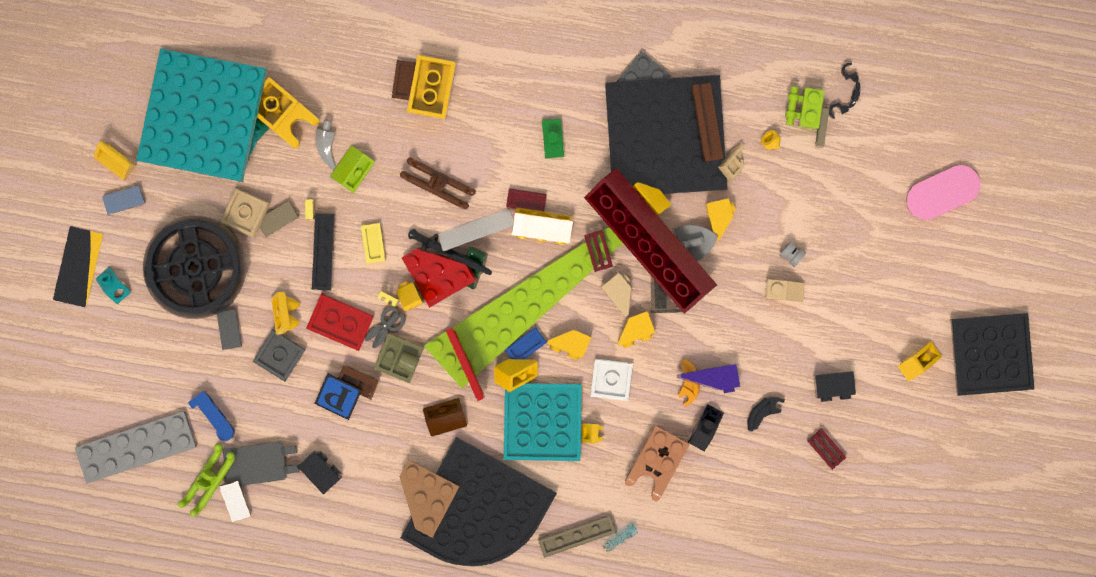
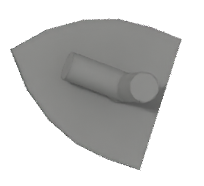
M686 225L674 228L677 239L696 261L701 260L711 251L718 238L717 234L702 226Z

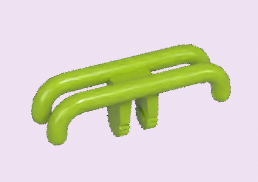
M220 443L214 445L215 450L185 497L178 502V507L183 508L193 499L198 489L202 491L207 490L197 506L190 511L192 517L199 515L205 508L235 460V454L228 452L226 455L227 459L219 472L215 474L211 471L223 451V445Z

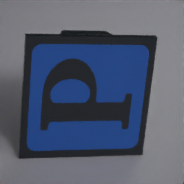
M327 373L314 404L349 420L362 389Z

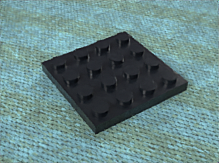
M1028 313L950 319L957 396L1035 390Z

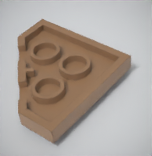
M408 459L399 477L416 530L433 538L460 486Z

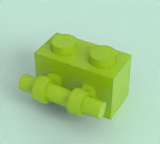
M791 87L787 98L789 100L788 111L785 112V117H787L786 125L793 126L794 119H799L798 128L818 130L824 90L804 88L803 94L800 96L798 95L799 88ZM797 102H801L800 113L795 112Z

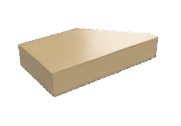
M737 143L718 167L728 181H733L744 168V160H742L743 143Z

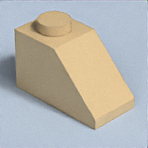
M618 273L604 284L601 289L626 317L629 315L631 286L629 284L631 281L625 274L621 275Z
M767 279L765 299L803 302L805 283Z

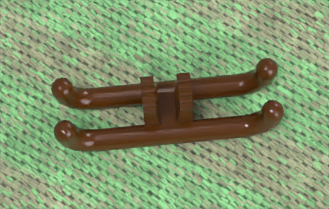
M412 157L407 159V164L430 175L431 178L427 183L402 171L400 173L402 179L466 210L469 208L467 202L444 190L448 184L470 196H474L476 194L474 188Z

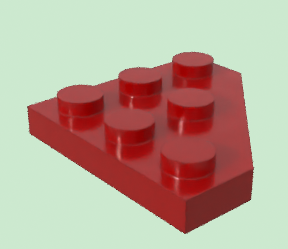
M417 248L402 257L404 264L429 308L478 280L471 267L438 253L434 254L426 250L424 252L421 251V248Z

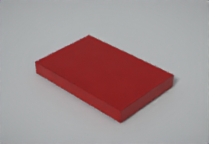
M321 293L306 329L360 351L374 316Z

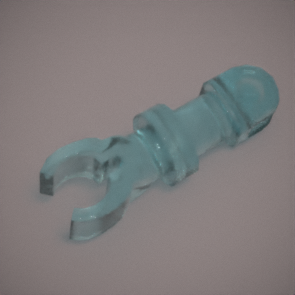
M630 524L621 534L617 533L614 539L606 542L603 548H607L606 552L612 551L620 543H625L624 540L638 533L637 529L633 524Z

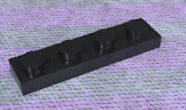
M315 213L312 290L331 291L335 214Z

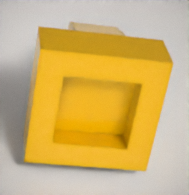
M582 423V443H598L603 441V437H598V431L604 430V427L599 424Z

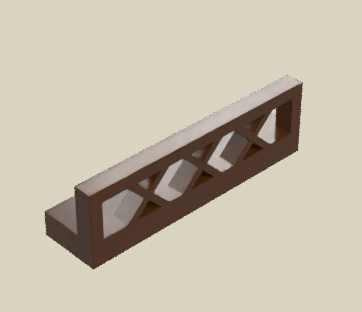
M711 83L692 85L703 160L708 162L723 159Z

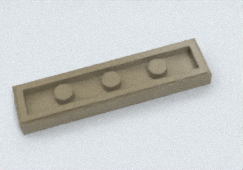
M607 515L540 538L538 541L543 556L546 558L617 532L611 515Z

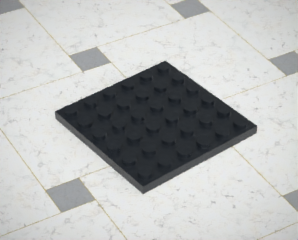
M720 75L605 83L611 172L617 168L632 186L639 182L659 189L663 194L728 190L727 178L718 168L725 159ZM711 83L723 159L704 162L691 86Z

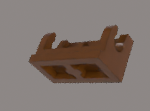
M343 365L338 377L362 389L360 395L372 400L380 380L346 365Z

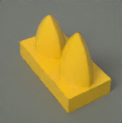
M278 292L271 297L276 335L284 334L296 328L300 321L294 316L289 315L288 312L298 308L301 303L294 298L286 296L285 292Z

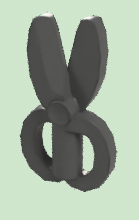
M386 308L381 314L380 320L382 324L374 327L366 335L365 341H369L377 336L372 345L373 348H377L383 343L388 330L395 332L404 326L405 316L399 313L397 308ZM390 311H394V313L385 321V315ZM399 318H401V323L399 324V326L395 328L391 327Z

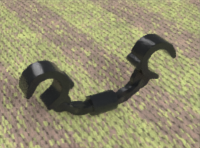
M852 63L843 65L841 74L845 80L851 79L853 82H856V90H853L851 96L853 101L849 106H841L839 102L830 106L829 116L832 119H835L832 114L834 107L839 108L841 115H843L859 99L861 92L859 91L860 83L858 82L857 72H854L852 75L845 73V68L851 66Z

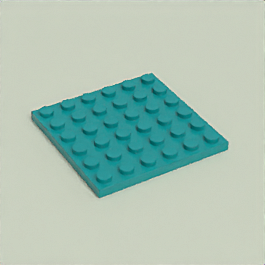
M160 49L136 161L243 182L267 69Z

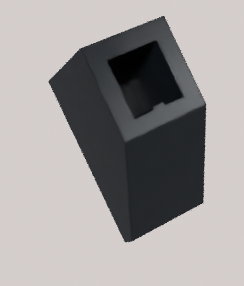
M707 404L688 443L705 452L717 431L724 413Z

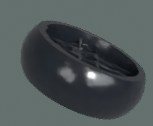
M185 216L167 223L151 238L143 258V277L150 295L164 310L181 318L203 319L222 312L237 298L246 277V257L240 241L227 226L205 216ZM198 229L211 232L225 243L229 252L219 253L211 243L199 239ZM178 233L180 243L171 250L166 263L157 265L161 249L171 237ZM190 243H194L196 246V250L192 254L187 252V246ZM213 258L218 261L216 269L209 267V261ZM193 262L199 265V269H196L197 272L190 270ZM175 265L180 268V273L177 276H173L171 273V269ZM232 270V276L227 288L218 298L211 302L209 292L217 286L223 271ZM170 281L176 290L190 296L191 305H185L172 299L164 291L160 283ZM196 281H200L203 285L199 292L193 288Z

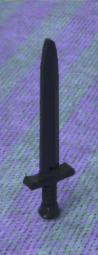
M416 229L409 231V239L423 243L421 251L425 252L427 248H432L475 270L488 275L492 274L489 268L453 249L443 251L441 243L437 242L438 234L428 238L418 233Z

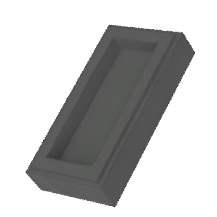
M236 309L218 313L217 320L222 350L242 347Z

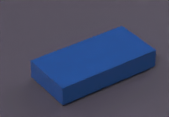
M535 327L505 349L511 359H525L547 342Z

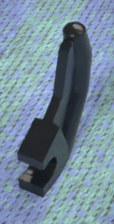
M778 397L763 398L750 412L747 419L748 431L753 432L756 430L764 417L781 413L782 410L777 409L775 405L777 402L784 403L785 399Z

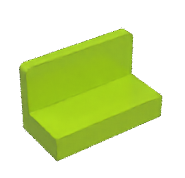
M350 146L330 177L354 193L375 161L355 147Z

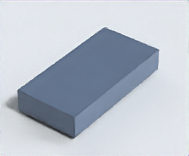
M140 186L102 196L107 215L145 204Z

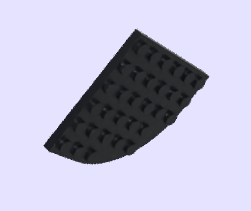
M456 437L436 474L460 487L433 538L416 530L412 518L400 538L429 555L450 564L471 567L492 564L511 556L529 541L539 527L557 493Z

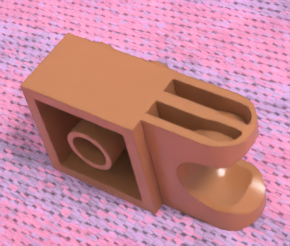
M655 425L626 477L625 485H634L636 480L642 475L651 476L655 483L651 497L652 500L657 502L665 491L690 444ZM665 446L668 448L666 450L668 454L661 457L659 456L660 452H658V449H663Z

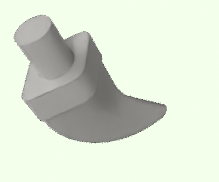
M324 120L323 128L317 127L316 146L323 161L334 171L336 166L331 154V146L335 132L330 130L332 121Z

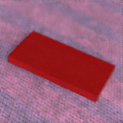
M455 329L445 330L477 402L484 399L483 390Z

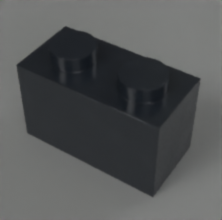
M853 371L813 375L815 397L820 398L821 402L832 401V397L840 396V400L851 399V395H856Z
M315 450L297 467L324 495L342 477L340 476V470L335 465L332 467L329 465L327 456L322 451L317 452Z

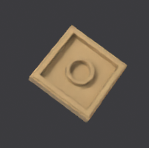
M235 188L220 222L255 238L271 203Z

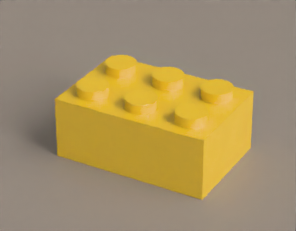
M417 55L407 109L408 114L446 121L456 62Z

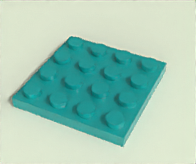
M526 383L511 392L505 390L504 460L580 461L582 384Z

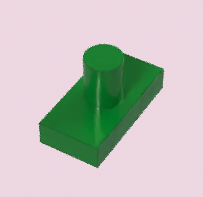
M561 119L542 120L545 159L564 157Z

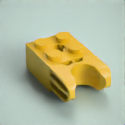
M270 77L267 78L264 83L257 117L290 146L297 149L300 146V142L292 132L294 123L304 120L312 126H317L320 121ZM276 101V108L269 109V102L274 103Z

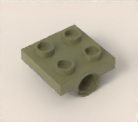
M388 333L374 369L410 383L424 347Z

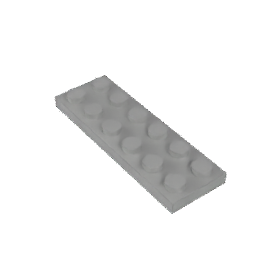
M183 411L75 447V451L85 482L88 484L196 448V444L186 413Z

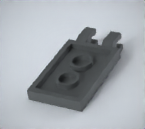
M273 442L223 449L224 462L227 459L226 455L228 452L235 454V460L226 473L227 483L239 480L240 485L243 486L281 481L287 478V474L300 472L297 467L299 464L285 466L284 455L297 453L296 445L283 447V443Z

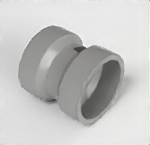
M790 241L779 256L787 259L790 265L795 267L806 252L798 249L796 244Z

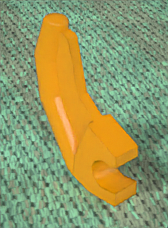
M682 360L681 369L683 373L697 371L694 364L689 360ZM684 381L678 396L679 398L683 395L688 396V401L683 403L685 407L698 396L700 385Z

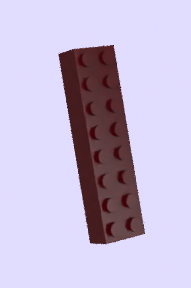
M617 168L606 175L584 197L684 314L717 286L715 281Z

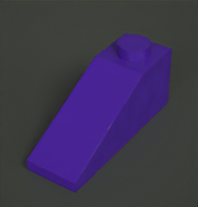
M736 364L677 374L678 379L714 390H723L724 393L735 392V388L740 387Z

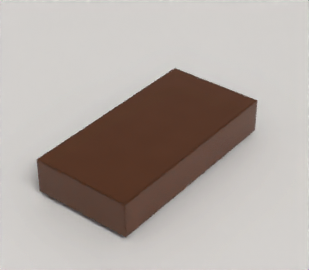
M397 60L392 91L393 99L409 101L416 62Z

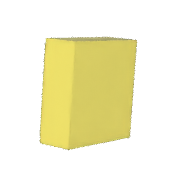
M313 199L305 201V218L308 220H315Z

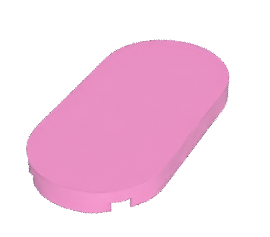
M958 165L915 184L908 193L906 200L908 210L919 219L929 220L968 203L977 196L980 190L979 176L972 168Z

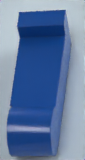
M202 391L188 402L192 409L197 406L217 430L216 435L220 440L228 441L234 437L235 430L206 391Z

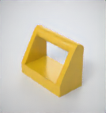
M102 140L98 143L93 157L125 181L136 165L108 143Z

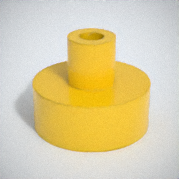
M769 130L762 136L761 144L767 150H776L780 147L781 137L775 130Z

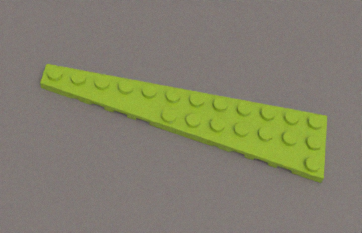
M608 227L603 230L609 254H611L622 244V241ZM597 235V241L604 261L606 259L601 237ZM592 237L589 240L596 265L598 266L600 262ZM586 242L452 327L458 335L476 376L594 270ZM446 332L424 345L461 388L469 383Z

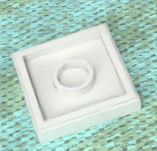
M595 359L590 397L628 401L633 363Z

